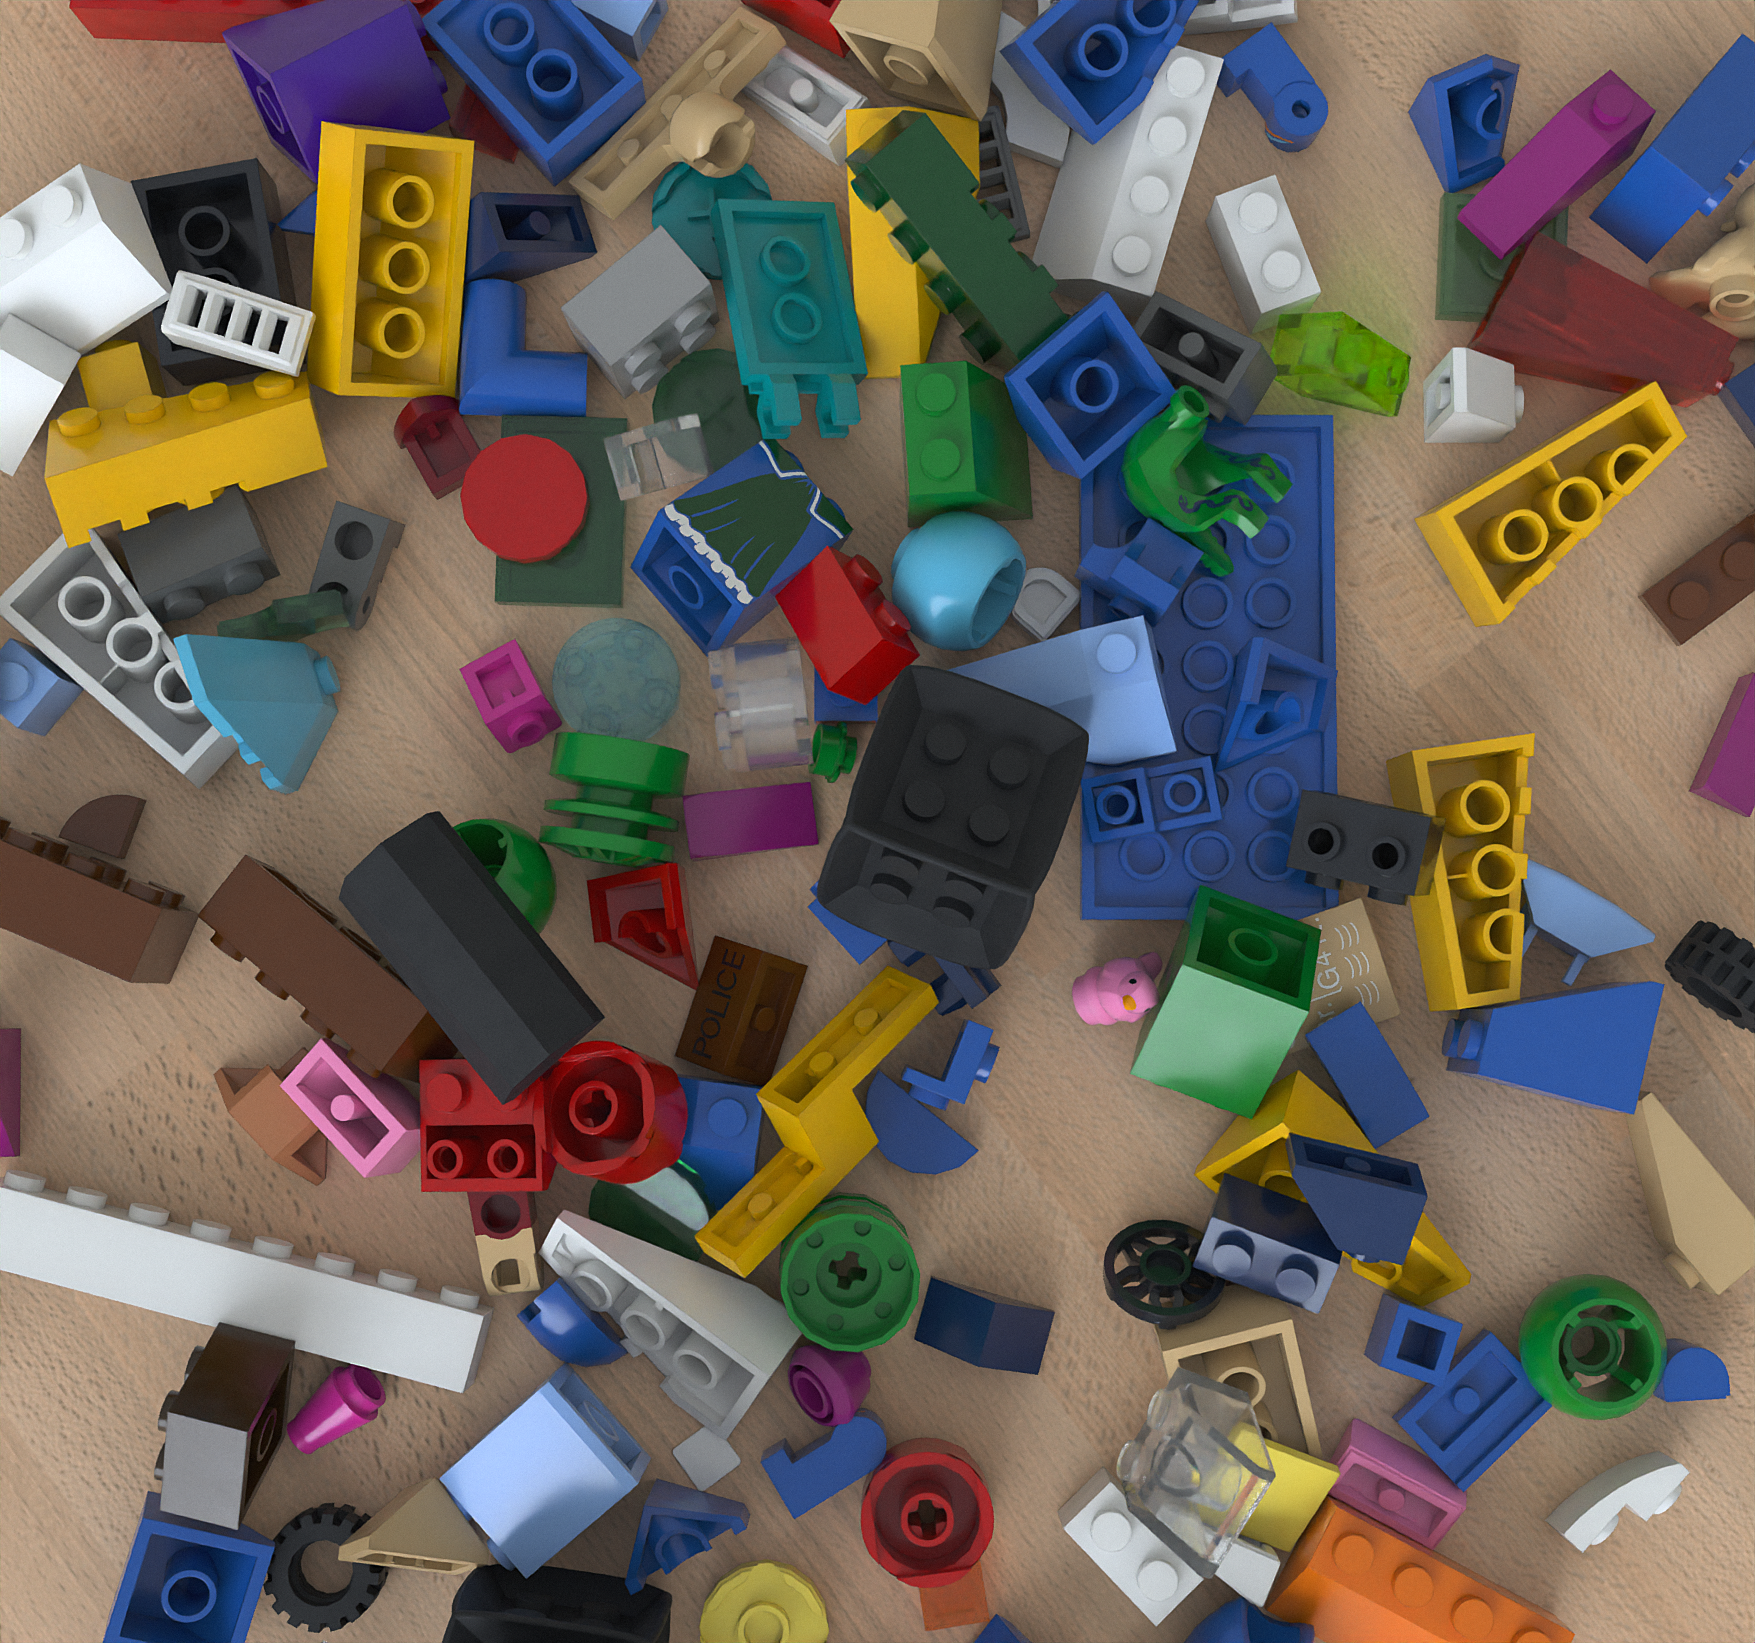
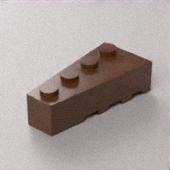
M245 854L197 915L215 931L210 941L217 948L238 962H242L246 957L257 966L260 971L255 976V979L264 988L283 1000H287L291 995L305 1007V1010L300 1015L301 1019L328 1039H332L335 1034L351 1046L346 1057L368 1075L378 1078L383 1072L420 1084L419 1060L453 1058L459 1051L393 966L389 963L385 967L379 964L383 954L378 948L345 926H341L338 930L334 926L338 921L337 916L274 867Z

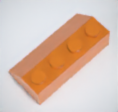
M1327 1494L1299 1537L1264 1606L1267 1611L1287 1622L1313 1625L1315 1637L1326 1643H1571L1575 1636V1633L1553 1613L1437 1551L1427 1548Z

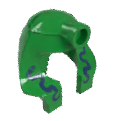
M1183 385L1171 395V405L1161 415L1154 416L1148 420L1130 438L1123 454L1121 472H1123L1127 495L1136 509L1145 517L1151 518L1204 552L1199 561H1202L1206 568H1210L1213 574L1223 577L1233 573L1234 566L1229 555L1224 553L1223 546L1218 544L1217 538L1212 536L1211 530L1208 527L1223 518L1238 526L1251 539L1261 531L1269 517L1243 491L1230 489L1211 496L1204 495L1219 486L1251 478L1278 503L1284 498L1293 484L1279 470L1267 453H1235L1204 441L1203 436L1206 433L1208 420L1205 419L1209 414L1208 403L1196 389Z

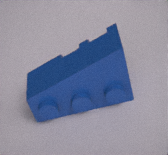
M1743 33L1661 129V132L1644 153L1632 164L1625 173L1626 175L1589 216L1592 221L1646 264L1697 210L1706 217L1709 216L1734 186L1725 177L1730 173L1735 178H1738L1755 160V43Z

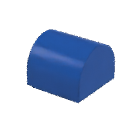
M1666 1339L1668 1345L1667 1365L1661 1383L1653 1393L1654 1396L1666 1402L1726 1399V1396H1731L1728 1371L1716 1354L1682 1339Z

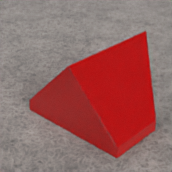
M666 863L586 880L594 943L605 942L680 983L697 990L699 975L686 873L683 866L678 863Z

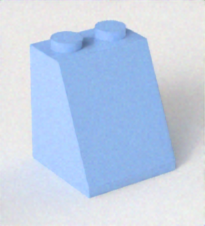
M565 1362L452 1464L439 1479L447 1487L445 1490L467 1521L474 1518L490 1538L486 1543L496 1560L510 1571L517 1568L527 1579L628 1494L639 1483L651 1457L574 1369Z

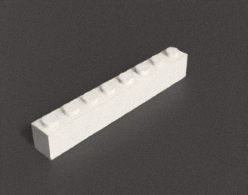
M7 1170L5 1177L0 1178V1270L212 1327H217L218 1323L222 1322L296 1341L295 1349L459 1393H464L474 1384L494 1307L478 1303L480 1294L477 1292L449 1285L442 1286L441 1293L416 1287L418 1281L416 1276L391 1269H380L378 1277L354 1270L355 1260L337 1254L319 1252L316 1260L292 1254L294 1247L292 1243L273 1237L255 1236L254 1243L230 1237L231 1227L213 1221L194 1219L191 1227L168 1221L170 1214L168 1210L149 1204L131 1203L129 1210L107 1205V1194L89 1188L70 1186L67 1194L44 1188L45 1177L29 1172Z

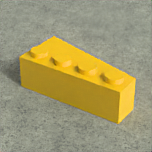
M1654 381L1625 392L1414 518L1475 627L1500 624L1516 608L1515 605L1534 586L1539 585L1557 567L1556 564L1581 539L1588 537L1603 522L1602 518L1623 497L1628 496L1687 438V435L1658 383Z

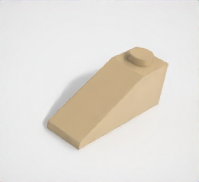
M1640 1091L1634 1115L1625 1113L1654 1238L1668 1254L1662 1259V1262L1670 1274L1687 1290L1695 1287L1719 1296L1755 1266V1217L1653 1093Z

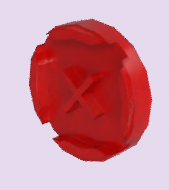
M528 434L501 438L481 450L465 472L460 493L464 520L477 541L502 559L524 564L548 560L562 552V548L569 545L573 538L576 539L584 528L590 505L586 478L572 455L550 439Z

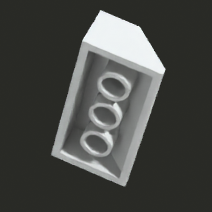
M1176 45L1175 48L1170 50L1153 79L1154 84L1144 101L1096 144L1091 145L1072 129L1032 259L1037 267L1043 264L1059 285L1052 292L1089 303L1102 291L1109 292L1122 313L1140 317L1154 294L1224 59Z
M79 163L0 217V328L9 313L84 355L170 298L172 286L133 186L127 181Z

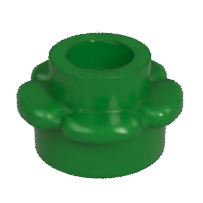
M839 721L837 727L820 723L812 738L808 759L809 773L825 776L828 783H835L840 773L850 774L855 763L857 738L847 736L848 728L846 723Z

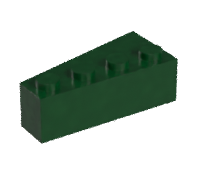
M902 110L845 159V162L856 176L850 182L854 192L869 210L874 213L878 210L881 211L893 228L888 233L891 244L906 262L911 265L917 262L929 280L924 285L927 295L945 315L952 313L964 329V332L959 335L960 341L978 363L984 365L988 362L1010 371L1079 312L1077 311L1070 315L1060 309L1049 294L1059 285L1042 264L1037 267L1027 255L1021 251L1016 252L1012 247L1011 243L1015 240L1017 231L1003 212H1000L986 199H981L978 202L974 198L972 193L979 188V181L926 113Z

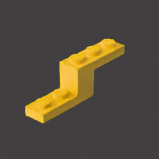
M887 965L756 1093L784 1147L694 1236L705 1254L743 1278H746L879 1142L852 1089L939 1003L930 984Z

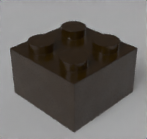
M219 1322L206 1346L197 1345L194 1348L186 1367L183 1386L180 1391L171 1390L167 1394L159 1414L158 1430L166 1432L165 1443L159 1452L154 1470V1478L162 1481L161 1511L235 1530L239 1529L285 1438L296 1341Z

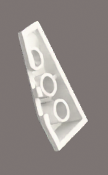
M565 1209L557 1217L539 1251V1254L590 1310L597 1312L606 1311L621 1327L625 1336L620 1340V1343L633 1358L643 1352L666 1377L659 1387L668 1397L724 1441L730 1436L802 1334L789 1318L785 1304L771 1298L757 1286Z

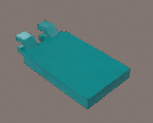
M717 199L710 210L741 384L748 385L749 394H759L757 415L763 439H787L791 434L790 426L799 425L802 421L798 394H818L815 413L821 438H845L849 434L848 425H857L861 420L856 385L862 382L868 375L835 203Z

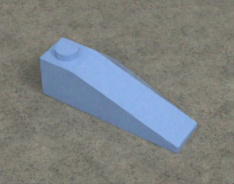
M1143 615L1078 630L947 670L1029 699L1071 719L1089 734L1086 762L1116 766L1178 752L1152 628Z

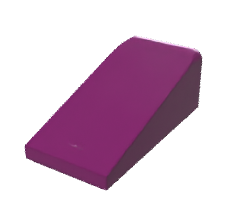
M811 782L684 795L682 797L690 859L693 861L819 845Z

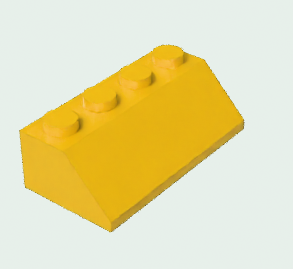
M321 121L310 309L316 315V319L308 343L307 374L311 384L336 395L412 398L428 395H445L455 398L474 141L390 128Z

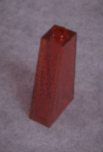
M1536 231L1516 250L1467 348L1513 364L1514 372L1617 394H1624L1629 390L1656 381L1670 405L1687 408L1708 395L1716 396L1723 389L1722 385L1729 380L1735 363L1729 360V357L1739 338Z

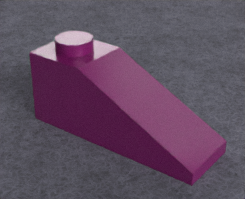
M1610 69L1567 103L1459 212L1457 219L1502 260L1632 156L1656 110Z

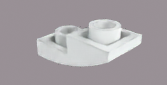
M1660 1451L1635 1457L1599 1474L1563 1501L1545 1521L1564 1539L1583 1553L1590 1544L1597 1545L1603 1542L1614 1531L1619 1521L1617 1513L1624 1506L1645 1521L1653 1514H1660L1666 1511L1679 1497L1682 1490L1680 1483L1690 1472L1681 1463Z

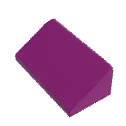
M1754 672L1738 678L1689 789V792L1744 817H1750L1755 807Z

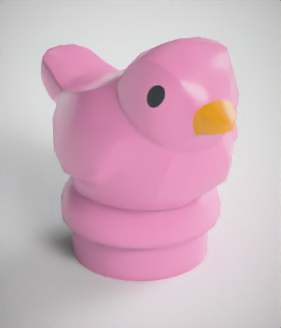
M1149 952L1138 958H1115L1106 962L1104 967H1092L1086 971L1085 975L1077 977L1073 983L1072 996L1080 1017L1089 1025L1100 1023L1112 1025L1118 1021L1133 1023L1148 1014L1151 1008L1160 1002L1159 993L1154 982L1162 970L1163 963L1160 956L1155 952Z

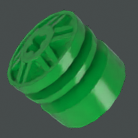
M579 732L556 733L549 775L561 782L577 786L575 798L545 800L543 810L571 817L572 820L570 828L541 826L538 842L554 846L573 858L603 864L636 868L639 865L652 863H673L674 846L649 841L647 838L649 830L678 832L679 822L677 820L652 811L654 799H674L684 796L690 755L674 748L619 737Z
M837 1192L825 1196L781 1241L779 1258L780 1291L789 1318L806 1338L830 1350L860 1352L885 1344L906 1326L918 1302L920 1271L905 1226L887 1205L865 1194ZM847 1251L855 1252L858 1265L861 1268L850 1267L847 1276L838 1275L836 1263L833 1260H843Z

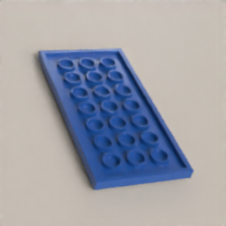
M1226 415L1221 423L1207 417L1205 418L1208 420L1206 433L1203 436L1204 441L1235 453H1267L1293 485L1278 503L1251 478L1219 486L1204 495L1211 496L1230 489L1243 491L1261 508L1269 519L1261 531L1251 539L1238 526L1223 518L1208 527L1211 530L1212 536L1217 538L1218 544L1223 546L1224 553L1229 555L1234 566L1233 573L1219 577L1213 574L1210 568H1206L1202 561H1198L1155 628L1151 626L1178 752L1116 766L1086 762L1082 779L1141 767L1151 768L1206 756L1213 757L1215 767L1239 650L1253 637H1265L1336 669L1333 415H1252L1246 425ZM1130 438L1084 478L1079 479V564L1093 543L1104 548L1122 547L1130 543L1139 534L1148 520L1147 517L1136 509L1129 499L1125 488L1123 472H1121L1123 454ZM1079 580V630L1122 620L1108 608V604L1111 601L1109 598ZM1336 683L1325 732H1312L1216 773L1225 820L1136 837L1092 843L1080 783V920L1185 921L1200 884L1294 920H1300L1339 906V890L1307 884L1304 882L1306 871L1286 867L1302 790H1318L1338 794Z

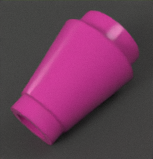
M350 1364L347 1367H336L300 1409L295 1418L287 1424L286 1428L290 1440L303 1453L312 1454L318 1448H322L373 1421L378 1416V1408L386 1400L383 1386L369 1368Z

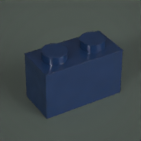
M1224 1173L1203 1230L1193 1267L1319 1314L1340 1265L1342 1251L1336 1248L1310 1204Z

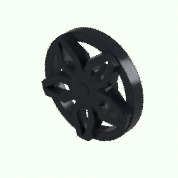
M1147 1220L1126 1227L1111 1240L1104 1256L1103 1280L1109 1299L1135 1318L1157 1324L1159 1329H1176L1177 1325L1194 1322L1209 1314L1222 1298L1226 1279L1216 1275L1213 1277L1207 1272L1193 1267L1203 1233L1189 1225L1171 1220ZM1167 1237L1176 1240L1158 1245L1146 1238ZM1191 1247L1190 1252L1187 1256V1254L1183 1251ZM1135 1250L1141 1252L1142 1255L1138 1256ZM1122 1251L1129 1266L1116 1274L1114 1263ZM1130 1282L1140 1283L1138 1286L1123 1287ZM1189 1283L1197 1284V1285L1201 1286L1202 1288L1193 1287V1286L1190 1285ZM1150 1293L1148 1303L1141 1301ZM1160 1297L1169 1298L1173 1307H1162ZM1184 1298L1187 1299L1189 1302H1195L1190 1305L1183 1306Z

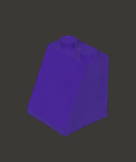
M324 0L237 25L221 32L272 145L317 186L321 121L424 133L451 119L442 97L443 94L448 92L446 80L436 62L431 57H427L420 38L426 36V29L420 14L409 0Z

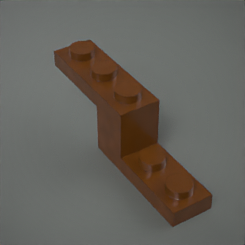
M1755 510L1638 596L1676 646L1684 644L1755 591Z

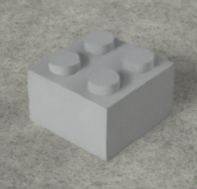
M661 225L561 307L577 344L585 353H588L591 361L624 399L636 390L643 394L655 387L667 374L668 368L666 365L684 350L688 354H692L702 348L714 336L716 332L714 325L720 321L710 281Z

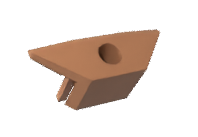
M302 1047L280 1069H273L267 1064L262 1069L220 1068L213 1075L228 1113L272 1160L316 1186L321 1184L326 1179L328 1138L280 1087L281 1083L309 1051Z

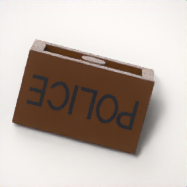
M715 935L675 1056L719 1074L765 1086L771 1080L808 966Z

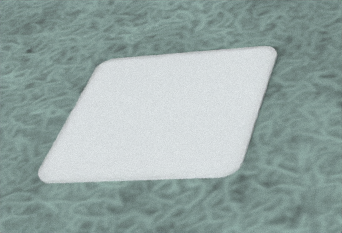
M706 1426L673 1449V1455L699 1491H705L741 1463L739 1456L727 1440L724 1441Z

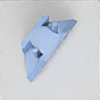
M1528 859L1527 879L1522 880L1521 883L1526 903L1520 913L1525 915L1522 957L1534 936H1538L1574 957L1561 980L1566 985L1572 986L1582 966L1588 962L1589 958L1654 942L1655 933L1616 904L1563 873Z

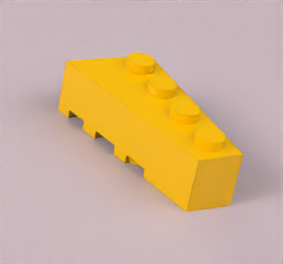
M269 371L259 375L252 382L231 386L218 382L206 383L195 387L189 394L164 399L157 395H144L129 400L122 407L96 411L89 407L76 408L63 413L58 419L49 420L44 480L68 548L92 541L88 529L119 520L124 531L150 523L147 515L148 512L174 502L184 504L188 510H192L213 503L214 499L223 494L226 486L238 483L241 489L249 492L328 467L325 439L307 371L300 372L298 377L278 371Z
M1535 733L1412 750L1386 760L1394 807L1446 818L1430 894L1424 896L1409 895L1429 1012L1458 1010L1520 1000L1525 916L1520 913L1522 880L1527 879L1528 854L1523 853L1525 815H1529L1531 812L1532 788L1527 787L1528 759L1534 756Z

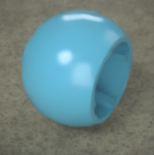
M950 511L935 515L920 529L912 530L899 545L891 565V576L894 579L892 601L908 619L911 625V633L926 644L952 651L978 649L986 645L998 633L1012 612L1025 579L1026 559L1020 545L1010 532L991 518L969 511Z

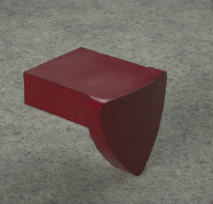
M428 395L410 400L396 419L394 438L400 449L407 448L431 493L438 500L462 487L466 470L481 450L462 418L464 415L459 412V399L445 395Z

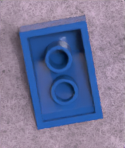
M443 0L422 18L428 37L509 138L554 187L605 144L646 103L643 79L571 0Z

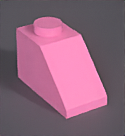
M321 1038L281 1083L280 1087L364 1178L400 1173L421 1150L420 1103L398 1080L383 1072L378 1078L368 1075L346 1057L348 1050L328 1038Z

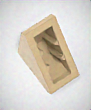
M436 1476L404 1488L341 1544L338 1554V1560L452 1575H458L477 1567L486 1566L489 1559V1550Z

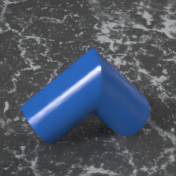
M481 279L465 285L462 313L460 414L586 420L588 353L525 350L527 294L524 288L516 283L499 279Z

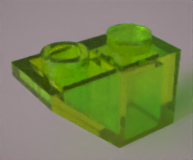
M1343 311L1280 314L1270 355L1279 370L1274 379L1275 381L1302 397L1386 417H1398L1403 392L1406 390L1409 382V366L1411 361L1409 355Z

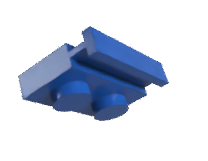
M1484 1328L1452 1359L1443 1388L1427 1383L1392 1418L1451 1481L1464 1492L1535 1424L1552 1405L1546 1402L1532 1386L1521 1363L1491 1331Z

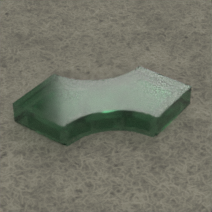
M330 590L272 600L269 607L259 612L240 618L220 621L219 625H217V632L220 637L297 642L307 636L350 626L346 603L340 591Z

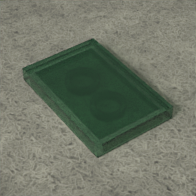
M502 415L501 438L523 434L547 438L572 455L586 478L590 505L585 526L576 539L573 538L569 545L562 548V552L551 559L524 564L502 559L496 555L495 602L498 605L623 608L630 427L627 418Z

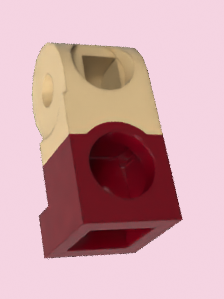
M535 1191L467 1192L482 1275L490 1297L544 1288L543 1257L539 1254L541 1244L538 1237L540 1229L534 1196Z

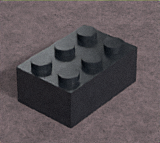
M257 158L131 181L172 288L177 272L182 270L297 307L285 233L277 225L282 220L277 186ZM203 299L194 326L196 328H198V324L206 301ZM169 300L152 310L161 366L183 386L270 371V369L174 344L161 330ZM224 306L217 335L225 337L233 307ZM252 313L243 343L252 346L261 315ZM277 320L268 351L279 354L288 322ZM304 356L302 365L307 364L306 356Z

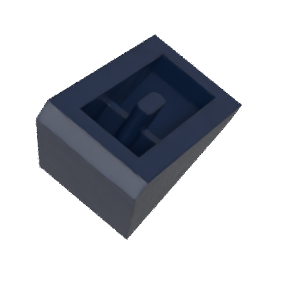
M931 1276L914 1340L977 1367L1038 1375L1055 1311Z

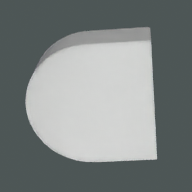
M1048 568L1029 569L1026 571L1021 592L1010 616L1020 628L1037 642L1048 640L1079 604L1080 591L1054 570Z

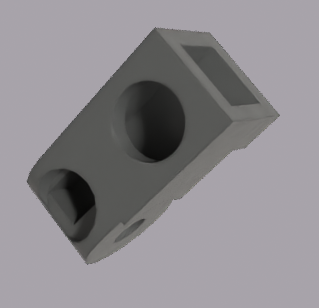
M336 500L310 586L307 603L308 612L311 615L353 630H361L371 614L377 596L379 582L382 583L393 547L398 548L405 524Z

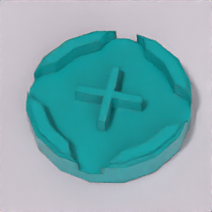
M680 162L664 175L653 195L652 225L654 230L661 225L707 279L722 280L710 210L717 199L772 200L768 184L755 168L748 163L732 175L713 178L701 174L684 162Z

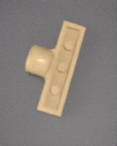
M739 6L568 181L577 194L614 221L626 208L634 204L639 198L640 193L673 162H684L701 174L713 178L732 175L744 167L751 157L755 146V124L750 117L744 114L746 110L733 102V99L755 76L767 67L769 61L787 44L777 27Z

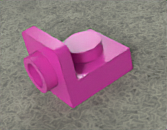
M516 639L507 642L459 669L485 725L507 753H513L522 747L536 744L546 734L562 725L557 711L547 699L523 649Z

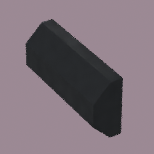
M440 811L426 813L381 842L344 878L339 900L502 1105L519 1096L605 1018Z

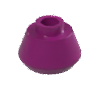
M816 1343L801 1346L792 1354L788 1368L790 1389L801 1409L808 1417L820 1425L835 1427L839 1424H848L870 1391L871 1367L862 1351H835Z

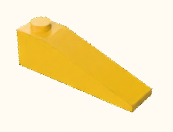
M911 106L846 109L847 157L902 110L926 113L979 181V188L972 193L974 198L977 199L980 189L979 121ZM847 165L854 302L868 375L864 379L900 378V365L924 364L927 362L942 311L937 308L927 295L924 285L929 280L917 262L913 265L906 262L891 244L888 233L893 228L881 211L878 210L874 213L869 210L854 192L850 182L856 176Z
M1298 1069L1268 1088L1252 1119L1241 1115L1237 1116L1197 1165L1194 1176L1215 1194L1218 1192L1224 1173L1308 1203L1291 1175L1285 1145L1289 1133L1376 1154L1379 1153L1345 1109ZM1423 1211L1403 1265L1383 1260L1377 1263H1367L1357 1260L1345 1251H1342V1256L1351 1260V1267L1354 1273L1423 1307L1470 1284L1471 1273Z

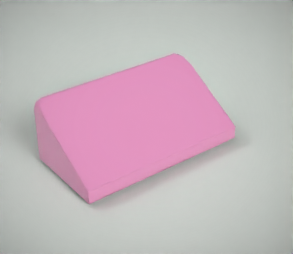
M1354 1418L1349 1424L1329 1462L1337 1465L1341 1473L1328 1493L1330 1496L1431 1550L1435 1549L1466 1509L1467 1490L1461 1491L1429 1457L1359 1419Z

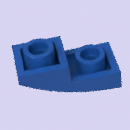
M1211 756L1151 768L1141 767L1082 779L1080 782L1092 843L1136 837L1225 820L1213 757Z
M1361 1001L1305 1034V1040L1339 1091L1340 1099L1375 1150L1430 1117L1400 1063Z

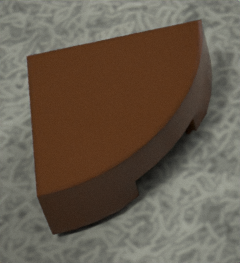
M108 795L92 800L79 808L67 820L58 837L117 858L125 859L147 800L130 795Z

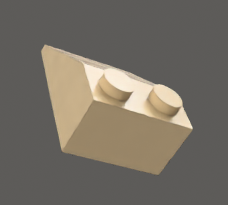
M1240 1284L1225 1287L1222 1298L1217 1306L1199 1320L1177 1325L1176 1329L1172 1330L1159 1329L1157 1324H1153L1194 1481L1220 1439L1228 1433H1233L1235 1428L1323 1460L1294 1325L1285 1301ZM1184 1298L1183 1306L1190 1305L1195 1302H1189L1187 1299ZM1171 1301L1161 1303L1162 1307H1173Z

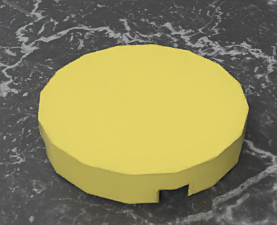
M769 1559L742 1563L721 1576L706 1597L699 1625L700 1642L827 1643L829 1622L826 1603L814 1582L793 1565Z

